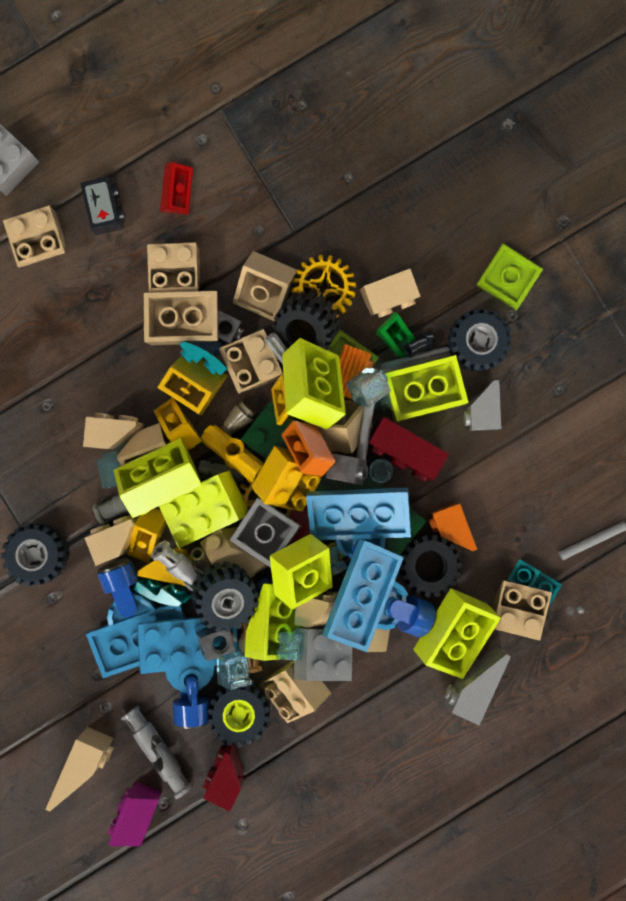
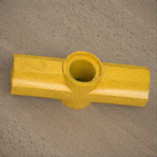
M217 425L207 427L201 436L202 443L220 456L228 468L236 469L250 482L254 483L264 463L245 449L241 440L230 437Z

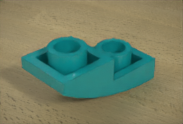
M187 342L179 344L183 349L180 351V354L189 363L194 361L198 364L204 358L206 360L204 366L213 375L217 372L221 376L227 370L216 357L204 349Z
M520 559L507 579L513 583L552 592L549 605H551L562 586L559 582Z
M150 578L138 581L133 589L150 600L170 606H180L191 598V595L181 585L170 583L163 586L159 580Z

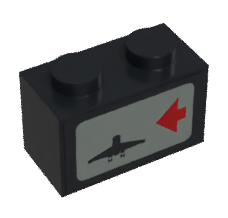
M109 176L81 182L90 228L97 236L123 230L122 221H126L123 207L118 205L117 198H120V191L117 183L113 184Z

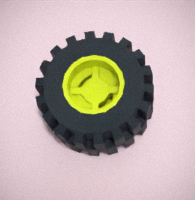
M235 679L231 680L229 684L224 683L214 693L208 709V714H210L208 722L212 726L211 731L213 734L218 735V739L221 742L226 740L227 745L232 746V743H237V747H242L243 743L246 742L247 745H250L255 738L257 740L261 738L262 732L266 731L270 719L269 700L264 695V691L261 687L258 688L256 683L252 681L251 683L246 682V679H241V681H236Z

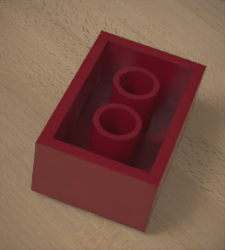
M385 417L379 421L368 443V446L371 447L369 449L371 453L380 458L384 457V455L391 458L390 463L401 470H405V468L412 470L411 475L422 482L435 480L449 455Z

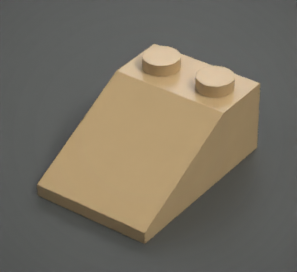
M217 291L144 293L145 343L149 345H179L182 342L191 344L218 341Z
M89 727L75 740L45 810L51 811L92 777L98 768L103 769L114 750V747L111 746L114 738Z

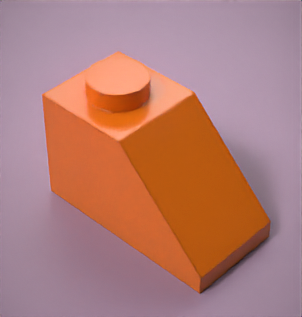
M455 503L430 513L431 519L428 522L433 533L437 532L438 536L471 551L477 550L460 503Z

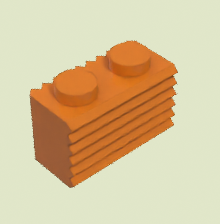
M344 344L339 356L344 398L354 401L356 396L361 397L365 384L361 383L364 374H370L374 361L370 360L371 353Z
M292 421L282 433V438L301 474H312V476L321 477L335 463V459H333V455H331V451H329L316 425Z

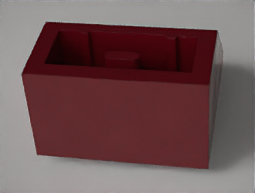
M232 743V746L221 745L213 764L215 768L210 767L202 786L205 789L203 799L229 812L241 790L245 774L234 743Z

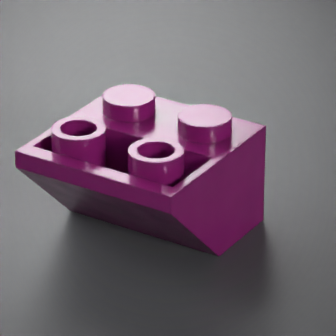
M136 781L131 789L127 788L120 799L117 807L118 812L107 834L111 835L108 845L141 846L162 791Z

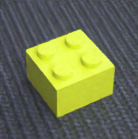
M309 534L270 555L274 594L290 609L297 608L333 587L329 547L313 535Z

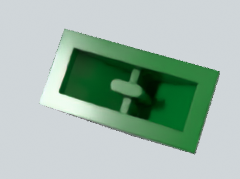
M396 312L376 331V335L398 358L406 356L403 348L404 344L415 340V337Z

